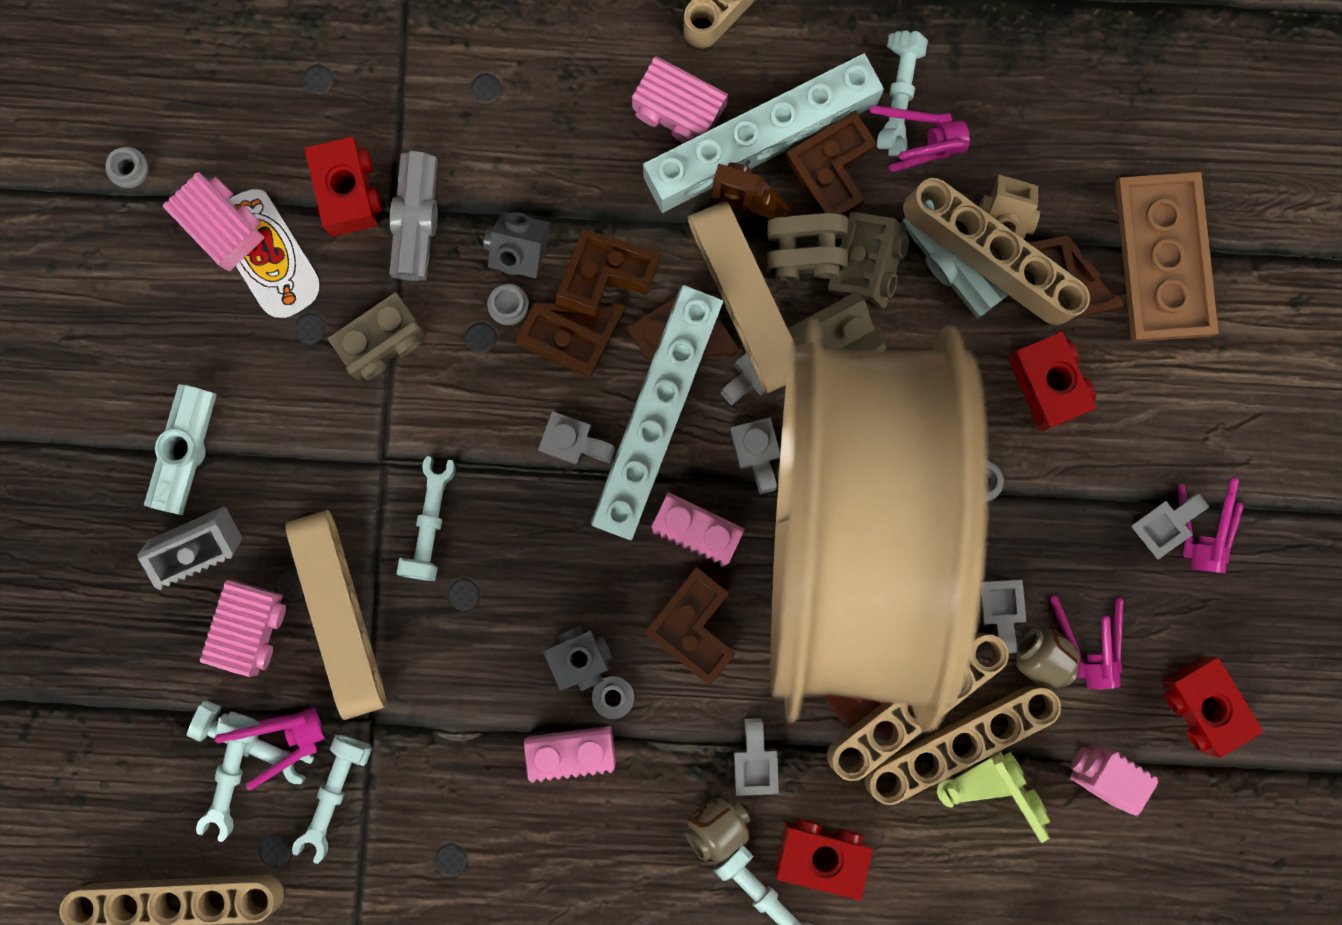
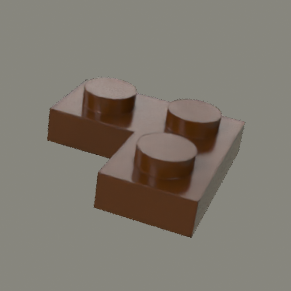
M854 111L787 151L785 158L821 214L845 215L862 205L865 200L845 170V167L875 150L877 143L857 112Z
M582 229L556 294L555 304L595 317L608 283L647 296L658 268L661 254Z
M696 567L644 634L707 685L711 686L736 652L703 626L729 593Z

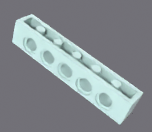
M864 53L643 163L644 179L663 213L711 189L718 163L728 166V163L734 162L753 168L801 144L850 113L856 111L859 115L869 110L871 106H877L884 88Z
M685 285L679 289L591 519L592 526L632 541L723 300Z

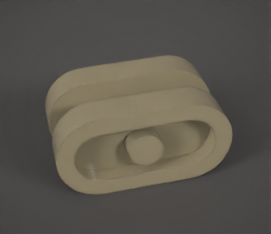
M824 213L778 217L768 220L767 239L779 243V250L767 253V272L775 274V280L797 281L800 279L801 274H814V277L822 279L839 277V271H844L848 268V250L835 247V240L848 236V217L840 214ZM819 241V247L796 249V243Z

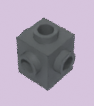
M502 211L495 226L489 225L485 233L483 249L489 251L488 267L501 270L509 275L537 278L546 256L550 222L529 218L527 215L519 212L507 213Z
M581 626L558 635L560 644L543 651L560 691L578 684L580 691L603 682L604 679L601 673L609 669L606 661L613 658L604 636L595 637L593 630L583 633ZM576 651H583L587 655L586 665L580 666L575 663L574 654Z

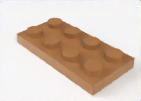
M1201 172L1119 178L1115 182L1131 342L1213 337L1219 334Z

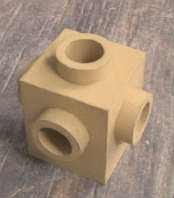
M998 175L991 195H983L979 207L1024 239L1026 233L1031 235L1034 233L1039 221L1040 211L1036 210L1038 207V186Z

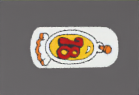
M253 189L231 197L229 200L237 209L244 205L259 219L261 224L256 228L265 237L236 265L237 269L266 313L273 317L286 318L300 312L316 299L319 292V279L313 267L265 191Z

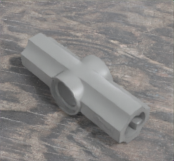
M409 151L408 153L401 154L397 197H393L390 208V230L393 234L389 274L392 278L404 281L418 282L420 280H427L431 237L435 236L437 228V202L434 200L438 160L436 156L424 152Z

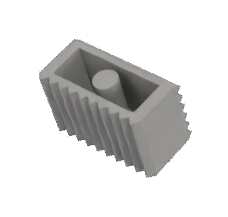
M221 507L149 539L137 555L154 587L162 590L164 585L169 587L172 582L177 583L179 579L185 580L187 575L193 576L195 572L200 573L203 568L208 570L210 565L216 566L218 561L223 563L226 558L231 559L241 544L243 537L227 508Z

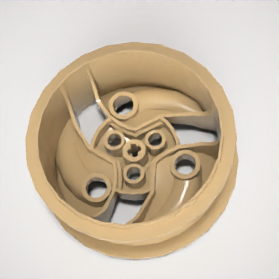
M811 319L808 323L805 342H793L791 344L785 390L778 479L770 661L772 697L785 698L787 722H795L797 720L802 696L835 694L913 705L916 721L922 731H931L938 727L946 708L955 705L963 688L971 657L983 568L987 458L984 403L977 363L970 351L964 350L962 337L953 326H947L939 331L932 350L849 352L821 346L819 319Z

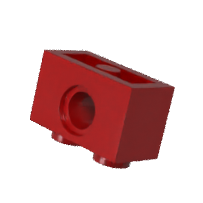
M354 137L304 148L322 227L331 237L379 226L376 213L382 212V204L377 188H370L367 174L373 173V166L368 149H361ZM346 179L355 180V186L349 193H337L338 186L342 181Z
M1063 332L1019 349L1007 357L1040 433L1097 409L1094 403L1096 400L1094 387L1088 378H1083L1077 365L1079 362L1077 349L1071 340H1066ZM1049 371L1056 372L1061 376L1063 380L1061 391H1056L1048 385L1047 374Z
M1202 656L1161 681L1167 690V693L1164 694L1167 704L1176 715H1182L1190 728L1186 731V734L1192 745L1200 753L1204 752L1206 755L1222 758L1264 732L1219 657ZM1210 697L1214 702L1215 710L1210 718L1205 719L1201 708L1203 702Z
M797 818L796 825L785 822L774 868L776 879L861 901L873 853L872 847L868 843L863 842L864 835L846 829H839L838 835L821 831L822 824ZM823 846L833 848L835 856L831 864L819 867L813 863V855L818 848Z

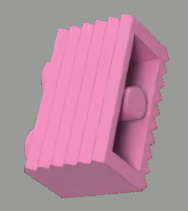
M655 56L633 94L632 106L636 111V116L641 121L653 127H657L658 123L662 124L672 131L674 138L682 143H686L714 129L727 105L728 94Z
M197 172L193 178L188 179L187 184L182 185L181 189L169 198V201L164 202L163 208L219 266L230 272L265 238L256 228L261 222L244 205L237 209L231 203L229 198L233 193L219 178L214 176L209 180Z
M669 492L652 524L653 534L660 533L661 538L667 536L668 541L675 540L676 545L682 543L684 549L689 547L691 552L697 551L699 556L704 554L706 560L712 558L713 563L719 561L721 567L729 564L745 528Z
M226 580L221 597L218 600L216 613L213 616V622L208 632V638L205 641L200 662L248 677L257 676L260 669L265 670L273 653V646L268 645L272 629H279L286 612V605L281 604L283 594L236 580Z
M611 726L528 736L524 740L528 780L532 783L536 779L542 782L545 778L551 781L553 777L559 780L562 775L568 779L571 774L574 777H577L579 774L585 777L588 772L593 776L597 771L601 774L605 770L611 773L616 765Z
M1090 745L1087 748L1082 747L1076 753L1071 763V769H1073L1070 776L1071 780L1110 805L1136 817L1141 813L1158 784L1156 776L1142 770V767L1119 755V752L1097 745Z

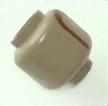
M1033 628L1026 632L1018 641L1016 665L1025 676L1039 687L1054 690L1061 686L1066 687L1078 676L1079 650L1054 628Z
M715 797L689 817L687 821L689 831L685 833V836L692 849L703 861L706 862L708 859L721 863L749 840L746 824L750 822V818L737 801H733L730 804L723 798Z

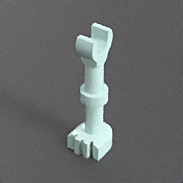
M898 31L895 34H889L887 47L901 56L896 82L892 83L889 96L893 98L891 108L907 110L908 101L913 100L915 87L912 85L916 59L925 56L928 40L918 31H913L912 33L909 31H903V33ZM889 117V121L878 135L877 148L889 149L888 156L896 157L900 152L907 150L905 119Z
M426 456L422 466L423 473L427 477V491L422 515L417 516L416 526L420 528L414 559L399 558L397 575L419 580L435 581L438 567L430 563L435 533L436 530L441 529L442 519L438 517L443 491L446 483L454 477L456 466L453 460H448L446 470L442 474H434L432 472L434 460L429 456Z
M208 700L203 701L192 719L187 736L200 742L207 736L215 738L218 724L217 717L222 707ZM257 735L255 741L246 743L243 756L248 758L249 755H253L274 765L292 752L282 750L259 740V735ZM310 754L299 760L311 764L315 756ZM294 763L282 770L285 778L293 784H302L306 778L295 772Z
M231 711L229 715L223 714L219 718L215 734L231 732L260 724L253 718ZM257 735L228 741L223 764L217 767L214 777L218 783L209 811L197 822V834L203 835L209 828L210 822L217 824L220 828L218 841L223 842L232 832L234 824L229 814V806L235 785L240 784L243 771L240 769L245 745L255 741Z
M335 735L330 750L336 758L326 785H321L318 791L317 798L320 801L306 833L301 835L292 847V854L298 856L302 852L305 843L314 844L317 851L313 862L317 864L328 852V842L325 838L327 827L335 806L341 805L345 793L341 790L352 763L362 766L367 764L372 751L370 744L345 735Z
M745 846L739 848L725 861L715 864L713 871L723 881L733 878L754 900L753 906L760 913L766 912L778 925H813L808 922H800L777 900L778 893L771 886L765 887L745 867L753 857L752 853Z

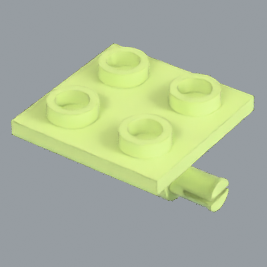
M999 751L957 777L950 776L940 781L937 786V795L947 807H954V804L957 805L961 802L1013 796L1040 842L1043 843L1049 839L1045 825L1051 821L1046 814L1047 810L1034 788L1027 792L1023 785L1027 784L1023 776L1024 772L1011 752L1004 755L1002 751Z

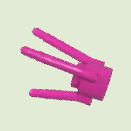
M875 105L869 108V112L872 114L934 123L936 125L935 128H930L928 131V145L900 152L898 156L902 161L890 164L888 166L890 172L913 167L935 159L949 158L950 155L966 153L970 141L968 127L963 120L952 121L950 113L931 114Z
M1237 477L1230 479L1216 538L1199 536L1198 544H1194L1192 535L1184 541L1182 557L1192 558L1190 569L1226 574L1230 549L1244 507L1242 502H1237L1234 507L1239 484ZM1182 483L1177 486L1179 506L1187 500L1186 487ZM1190 520L1185 525L1192 533V525Z
M1052 595L1050 602L1063 636L1078 648L1060 601L1056 595ZM1120 597L1115 600L1112 633L1110 617L1108 615L1102 616V651L1088 653V661L1084 662L1080 653L1079 673L1076 678H1086L1087 689L1101 690L1121 686L1124 601Z
M315 707L292 715L259 720L260 725L217 734L214 738L215 742L222 743L284 730L289 746L298 744L299 749L250 780L246 784L248 790H252L261 783L266 782L302 757L316 753L315 743L325 740L323 728Z

